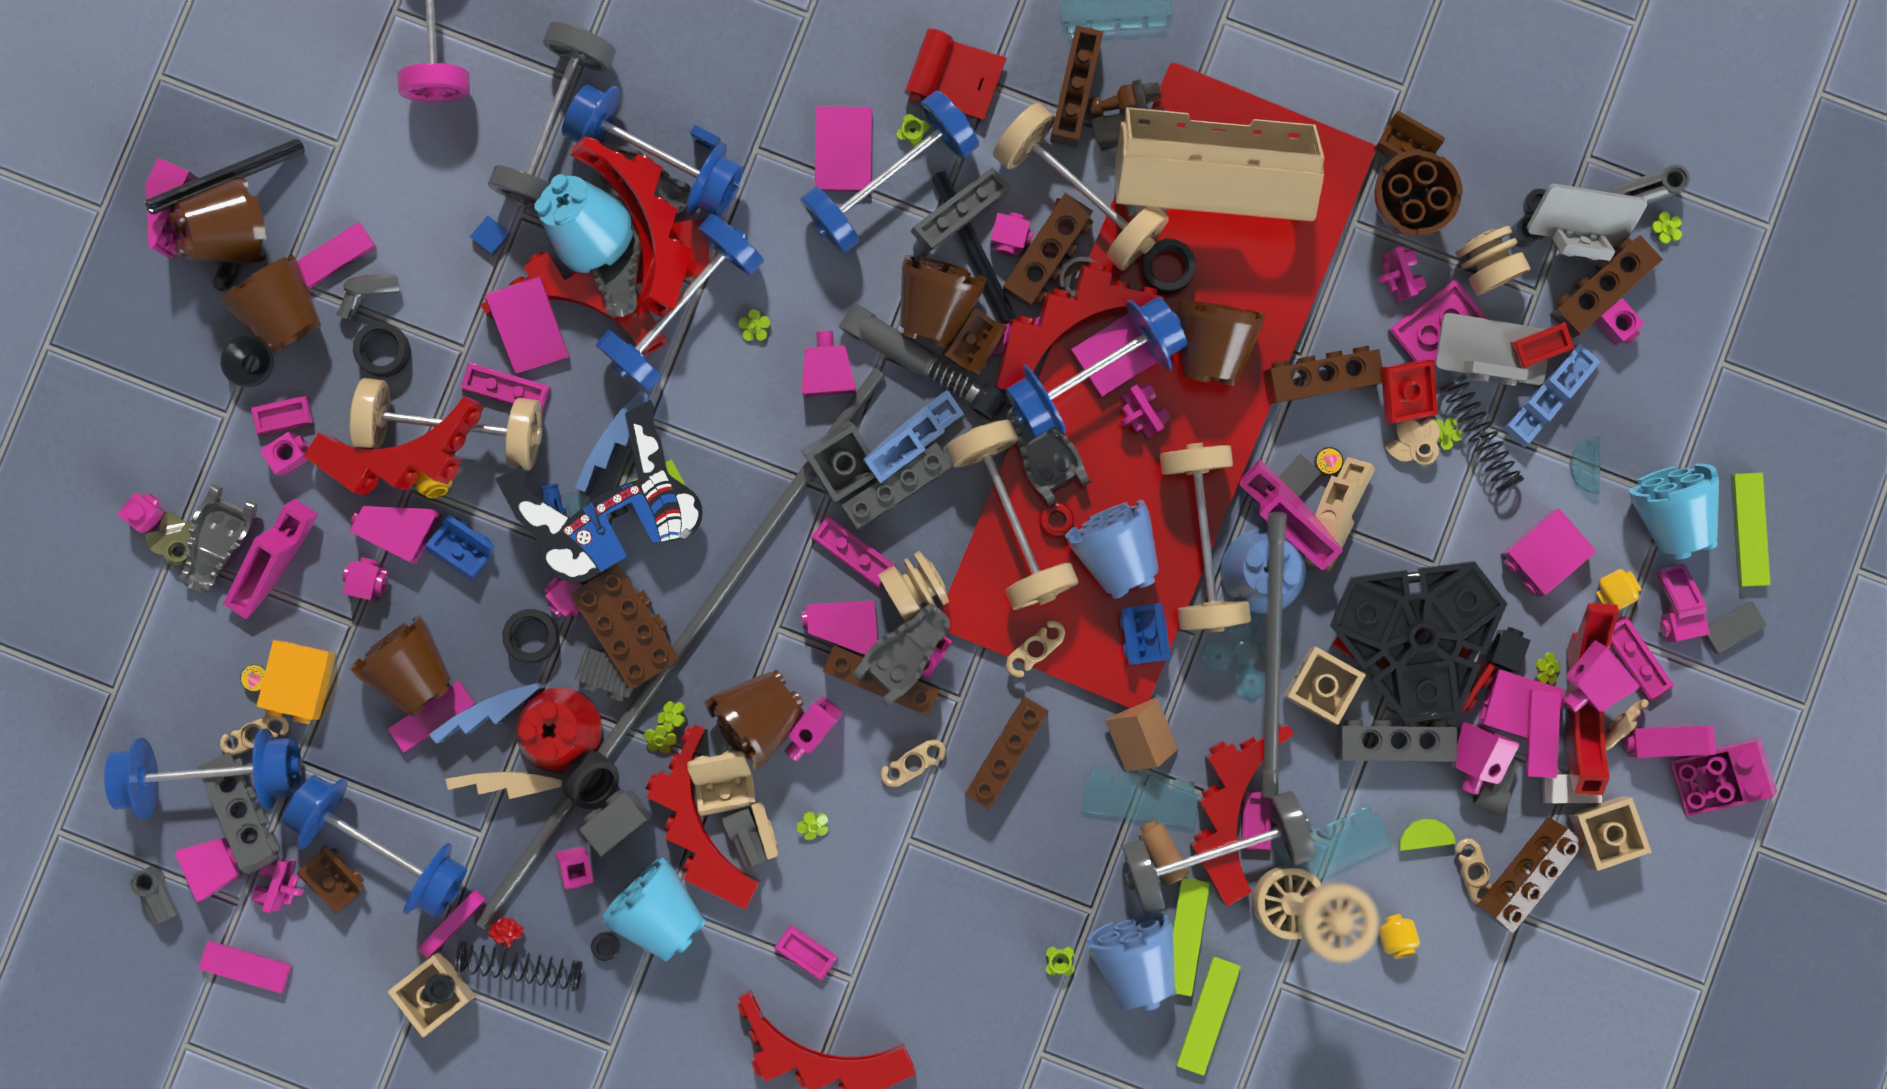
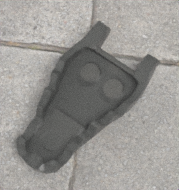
M602 139L600 141L606 148L624 154L629 160L637 154L644 155L630 147L612 144ZM662 168L653 196L664 198L670 205L678 208L676 213H681L686 209L691 188L689 184L670 176ZM586 175L584 179L586 182L621 200L614 188L602 175L599 180Z
M632 217L631 230L633 231V236L625 252L610 266L606 263L591 269V272L596 276L595 281L599 286V290L605 296L604 300L607 306L605 311L613 317L626 316L637 307L636 279L642 251Z
M1011 409L1009 410L1007 419L1012 422L1017 434V445L1023 459L1026 475L1034 489L1046 501L1048 506L1057 502L1052 492L1069 482L1078 479L1083 487L1091 483L1078 451L1066 436L1053 427L1039 437L1034 438L1023 423L1019 424Z
M216 484L211 485L206 498L192 518V524L189 528L191 537L187 541L186 551L188 559L183 572L179 576V579L186 587L202 593L211 589L219 572L248 537L254 525L258 503L250 499L246 502L244 509L221 499L223 487Z
M925 606L911 621L902 624L892 633L880 638L868 650L861 663L851 674L859 680L867 672L889 692L881 701L888 708L894 701L907 693L920 678L937 643L950 628L948 617L935 606Z

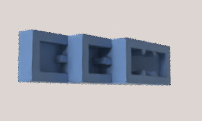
M1579 343L1503 429L1523 447L1529 445L1565 402L1572 398L1601 361Z
M639 391L619 411L603 432L583 467L575 489L590 495L599 468L610 472L618 447L622 446L630 449L631 443L625 412L647 402L649 396L646 393Z
M944 391L903 423L863 460L877 481L881 483L925 451V446L945 432L944 429L964 415L950 392Z
M535 683L509 690L481 701L452 717L429 735L435 743H443L460 728L465 734H471L489 719L494 724H501L545 687L541 683Z

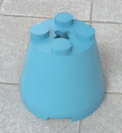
M563 174L556 175L535 203V210L538 212L556 255L569 269L575 272L590 273V269L600 267L606 263L610 266L625 252L632 239L631 216L624 203L615 196L579 177L565 176Z
M1696 464L1694 465L1695 469H1677L1676 466L1661 469L1637 480L1638 486L1629 488L1631 501L1657 547L1662 553L1673 554L1674 559H1685L1690 557L1693 551L1700 549L1709 550L1718 546L1719 477L1716 468L1712 465Z
M662 857L643 869L639 874L640 876L627 889L624 888L604 912L602 917L605 919L602 922L613 932L666 962L677 950L681 953L691 944V934L699 931L706 923V920L698 911L673 867Z

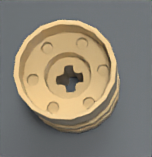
M1510 226L1486 231L1469 240L1464 247L1455 252L1457 259H1462L1469 255L1472 257V259L1461 265L1462 269H1469L1475 266L1478 269V272L1468 279L1476 296L1499 287L1531 269L1523 252L1512 255L1508 253V250L1518 243L1516 238L1504 243L1502 241L1503 238L1512 233Z
M920 551L914 553V557L919 564L916 568H913L908 558L904 559L907 573L904 575L895 566L878 574L905 623L911 621L922 610L920 607L921 603L925 602L927 605L935 606L931 598L935 595L938 596L943 605L949 602L945 584L932 562L925 558Z

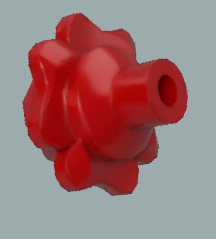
M501 918L490 926L488 936L493 938L495 943H501L502 947L509 948L513 945L514 939L521 938V932H523L524 927L512 918Z

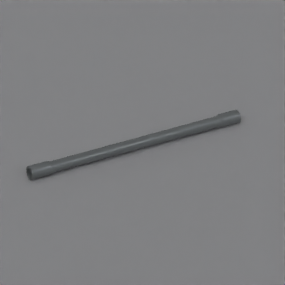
M1281 512L1268 513L1269 562L1264 753L1261 774V796L1266 798L1278 795L1279 789L1278 736L1283 555L1286 536V514Z

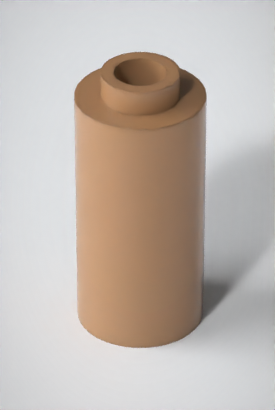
M1154 819L1140 827L1142 832L1138 834V837L1143 840L1155 868L1183 859L1163 822L1156 823ZM1186 867L1161 875L1160 877L1165 886H1168L1187 876L1190 871Z

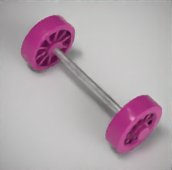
M426 0L429 63L414 64L400 69L397 73L398 93L405 99L428 103L451 102L463 99L470 94L469 72L457 65L437 63L434 0Z

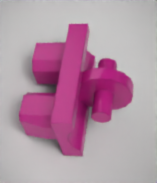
M1400 246L1381 256L1384 263L1381 265L1384 275L1377 278L1378 284L1387 283L1389 291L1394 292L1397 303L1406 301L1426 288L1424 277L1421 274L1412 275L1410 267L1417 264V257L1413 249L1404 250L1403 246Z
M1150 384L1141 387L1135 385L1120 397L1125 404L1121 409L1127 417L1120 423L1123 427L1131 423L1135 431L1141 430L1147 440L1164 428L1163 425L1171 419L1165 408L1160 407L1154 411L1148 403L1156 397L1155 391Z
M290 859L277 860L261 868L260 875L272 878L269 888L262 885L256 886L251 898L252 901L263 906L262 911L268 913L280 911L282 902L291 905L294 895H303L304 889L297 886L299 876L291 875L296 861Z

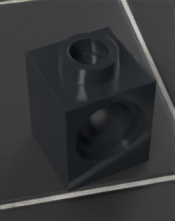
M1508 627L1507 630H1497L1485 662L1509 672H1519L1531 640L1523 637L1524 632L1512 627Z

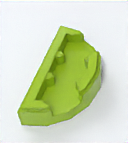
M1422 818L1411 822L1404 829L1402 836L1399 838L1398 850L1404 851L1457 843L1453 832L1445 824L1435 819Z

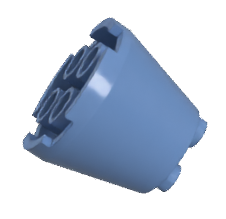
M1144 500L1137 501L1136 506L1130 507L1125 502L1103 510L1089 517L1088 521L1082 525L1083 528L1078 530L1077 527H1073L1065 535L1070 548L1106 593L1112 595L1113 599L1126 595L1129 592L1128 589L1137 585L1139 588L1151 585L1155 582L1153 576L1159 571L1150 514Z
M1268 529L1251 530L1237 537L1227 548L1220 566L1221 582L1229 598L1232 601H1249L1250 612L1267 614L1268 573H1265L1264 567L1268 566L1269 562ZM1287 538L1284 541L1282 609L1297 599L1306 580L1304 556Z
M1162 913L1136 914L1132 916L1133 920H1126L1116 925L1110 922L1096 929L1087 938L1089 953L1119 1001L1122 1010L1142 1006L1146 1011L1153 1010L1160 1006L1159 1001L1176 994L1173 927L1171 922L1168 921L1167 915Z

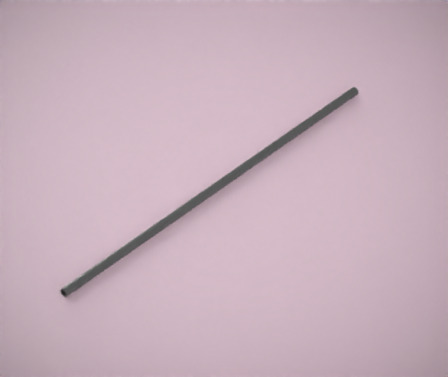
M873 368L827 433L846 421L853 422L884 379L885 375L881 371ZM807 461L672 646L678 655V660L646 682L599 747L597 752L607 759L611 757L815 473ZM602 768L593 770L583 779L579 793L587 790ZM566 795L474 920L479 927L483 929L488 927L576 805Z

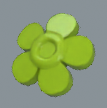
M1662 212L1658 215V221L1652 223V231L1656 234L1660 233L1658 240L1663 244L1669 243L1670 240L1677 241L1682 237V232L1676 228L1681 226L1682 221L1678 216L1670 218L1668 212Z
M752 309L748 313L749 318L742 317L739 320V327L746 329L742 336L747 341H752L755 337L757 340L763 341L767 338L768 334L762 328L770 327L771 321L767 316L761 317L759 310Z
M1447 418L1445 423L1440 419L1435 420L1440 429V437L1437 443L1441 441L1440 446L1443 450L1451 449L1453 447L1452 441L1457 442L1462 438L1460 430H1453L1457 426V421L1453 418Z
M1548 652L1545 654L1544 659H1538L1536 669L1541 672L1537 675V681L1547 682L1550 685L1556 682V673L1560 672L1561 664L1559 661H1556L1553 653Z
M668 701L663 706L665 713H659L657 721L667 728V733H672L675 726L680 728L685 722V718L681 716L685 711V706L680 702L675 704L672 701Z
M663 725L656 726L655 731L647 729L644 733V738L648 741L646 747L650 751H657L659 747L662 753L671 752L672 745L676 743L677 737L674 733L666 734L667 728Z
M807 812L803 815L804 821H800L796 825L797 832L804 833L806 840L815 839L816 833L819 836H823L828 832V826L826 825L828 818L824 813H819L815 818L813 812Z

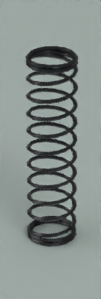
M1462 374L1442 385L1438 390H1440V393H1447L1462 387L1451 395L1445 403H1452L1469 396L1454 407L1451 413L1475 406L1457 420L1458 423L1480 416L1462 431L1466 433L1485 426L1469 438L1468 442L1471 443L1492 435L1477 446L1473 452H1479L1498 445L1479 459V462H1484L1503 455L1488 466L1485 472L1510 464L1492 477L1490 481L1494 482L1516 474L1495 489L1499 494L1522 482L1524 478L1523 475H1520L1521 471L1519 470L1500 476L1515 464V461H1508L1493 467L1507 457L1509 451L1489 456L1499 449L1504 441H1498L1482 447L1498 435V431H1493L1477 437L1492 425V421L1470 428L1485 417L1487 412L1483 411L1464 418L1481 405L1479 401L1459 408L1474 397L1476 392H1470L1452 399L1470 385V382L1457 385L1467 379L1466 374Z
M462 941L458 945L454 961L455 972L462 973L468 966L470 974L473 975L480 967V974L483 977L491 969L494 979L502 971L505 981L514 972L516 982L521 981L525 974L528 984H531L536 976L539 986H542L548 977L550 988H553L559 979L562 990L568 986L571 979L572 992L578 990L581 982L583 962L578 960L575 963V960H573L567 982L564 987L562 986L564 958H562L553 985H551V965L553 960L551 956L545 977L540 983L541 954L538 956L536 969L529 981L528 963L530 952L527 953L523 972L517 980L518 950L515 954L511 972L506 978L505 962L508 952L507 948L504 950L501 967L495 976L494 958L496 947L493 948L489 967L485 974H483L482 961L485 945H482L479 962L474 972H472L471 956L474 944L471 943L466 964L468 944L466 941Z

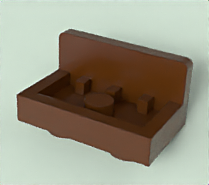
M1396 111L1374 149L1391 159L1400 153L1414 149H1421V151L1436 154L1444 143L1445 137L1402 112Z
M974 307L953 341L947 344L942 355L965 371L978 375L988 366L990 362L989 357L993 350L1002 343L1007 326L994 321Z
M325 845L321 848L320 853L297 871V875L336 916L363 892L364 885L362 883L364 880L355 869L349 870L345 866L343 856L335 848L330 849Z

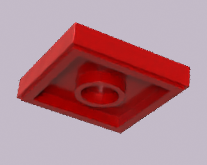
M1434 359L1381 367L1385 423L1392 424L1438 415Z

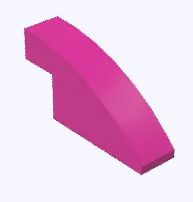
M1260 459L1241 477L1239 485L1260 503L1259 514L1268 521V513H1285V538L1322 571L1343 551L1315 514Z
M297 499L285 504L273 528L254 539L223 604L247 620L285 572L319 514Z

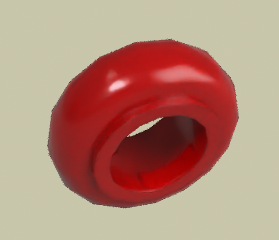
M1056 502L1051 506L1047 505L1043 508L1039 522L1042 530L1049 536L1062 537L1073 528L1075 518L1072 510L1067 505ZM1055 511L1062 513L1065 517V524L1060 528H1053L1048 521L1050 514Z

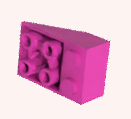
M158 158L146 182V198L149 199L198 179V177L190 171ZM174 207L155 215L149 214L147 211L148 247L172 260L174 254H177L175 240H178L176 229H172L170 226L168 212L174 211Z
M1761 737L1715 748L1716 754L1691 755L1670 761L1687 816L1773 798L1777 793Z

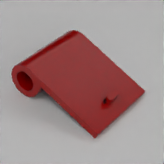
M929 28L924 36L904 93L909 96L908 100L910 102L920 105L921 101L935 90L940 91L964 115L985 121L1006 62V57L954 42L949 34Z

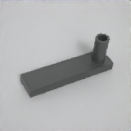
M993 167L912 228L910 232L917 239L913 245L915 254L926 256L928 252H931L1008 193L1011 187Z

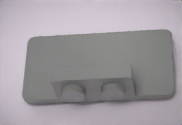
M1551 184L1529 221L1527 230L1530 234L1552 237L1558 250L1566 256L1572 257L1576 255L1587 257L1591 260L1602 259L1610 261L1615 253L1612 246L1617 247L1630 236L1646 209L1647 202L1644 198Z
M1446 313L1442 317L1435 367L1441 370L1472 374V379L1489 382L1490 377L1499 379V384L1516 386V382L1541 385L1545 380L1548 359L1520 369L1510 342L1544 329Z

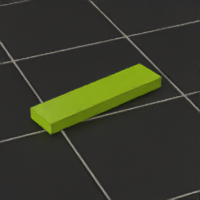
M1763 473L1732 474L1739 587L1770 585Z
M1185 877L1180 879L1173 922L1176 994L1192 996L1210 886L1208 881Z
M1212 956L1176 1066L1204 1076L1241 968L1240 965Z

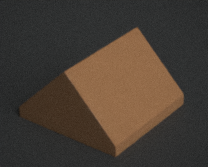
M1157 697L1105 719L1125 771L1157 768L1178 750Z

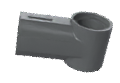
M1512 759L1501 782L1498 784L1483 781L1479 795L1474 794L1473 804L1501 815L1508 805L1510 799L1509 789L1520 763Z
M749 807L722 818L725 830L730 840L734 841L745 869L767 860L763 843L757 832L756 820Z
M151 866L136 872L130 879V887L140 897L155 926L179 914L164 884V873L159 868ZM144 875H148L152 879L151 888L143 884Z

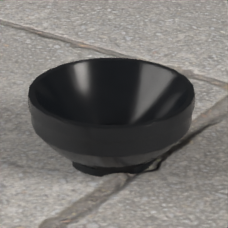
M240 336L231 340L222 351L220 365L222 372L230 382L241 387H254L262 384L269 378L274 367V357L272 351L257 337ZM250 356H256L260 362L258 369L253 372H248L245 368V361Z

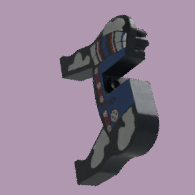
M651 400L625 412L638 480L623 484L598 496L581 508L573 517L570 518L531 494L526 485V473L522 466L495 479L516 519L523 523L534 535L540 546L544 563L558 578L573 583L584 582L627 557L606 516L611 514L612 518L615 519L628 512L627 506L632 504L652 543L683 540L691 536L698 529L703 513L701 502L691 489L668 473L662 443L654 427L653 414L655 407Z

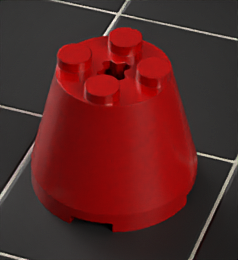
M563 687L546 689L534 695L523 706L516 724L517 742L526 759L537 768L552 773H564L566 767L583 753L597 752L601 744L602 718L596 705L583 693ZM554 724L556 725V728L554 730L556 734L555 737L550 736L552 733L551 726Z

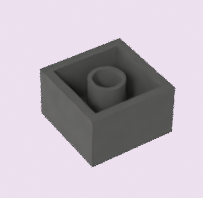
M846 421L800 450L829 498L834 502H837L875 478L863 460L871 451L855 425L850 421Z
M624 790L617 791L605 801L608 805L605 809H595L583 819L585 825L579 830L600 856L611 852L654 817L633 790L624 792Z

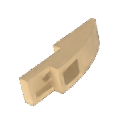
M1347 457L1338 477L1331 476L1315 515L1341 548L1355 523L1351 517L1375 471L1371 463ZM1305 556L1306 564L1318 567L1307 556ZM1337 557L1325 568V570L1331 571Z

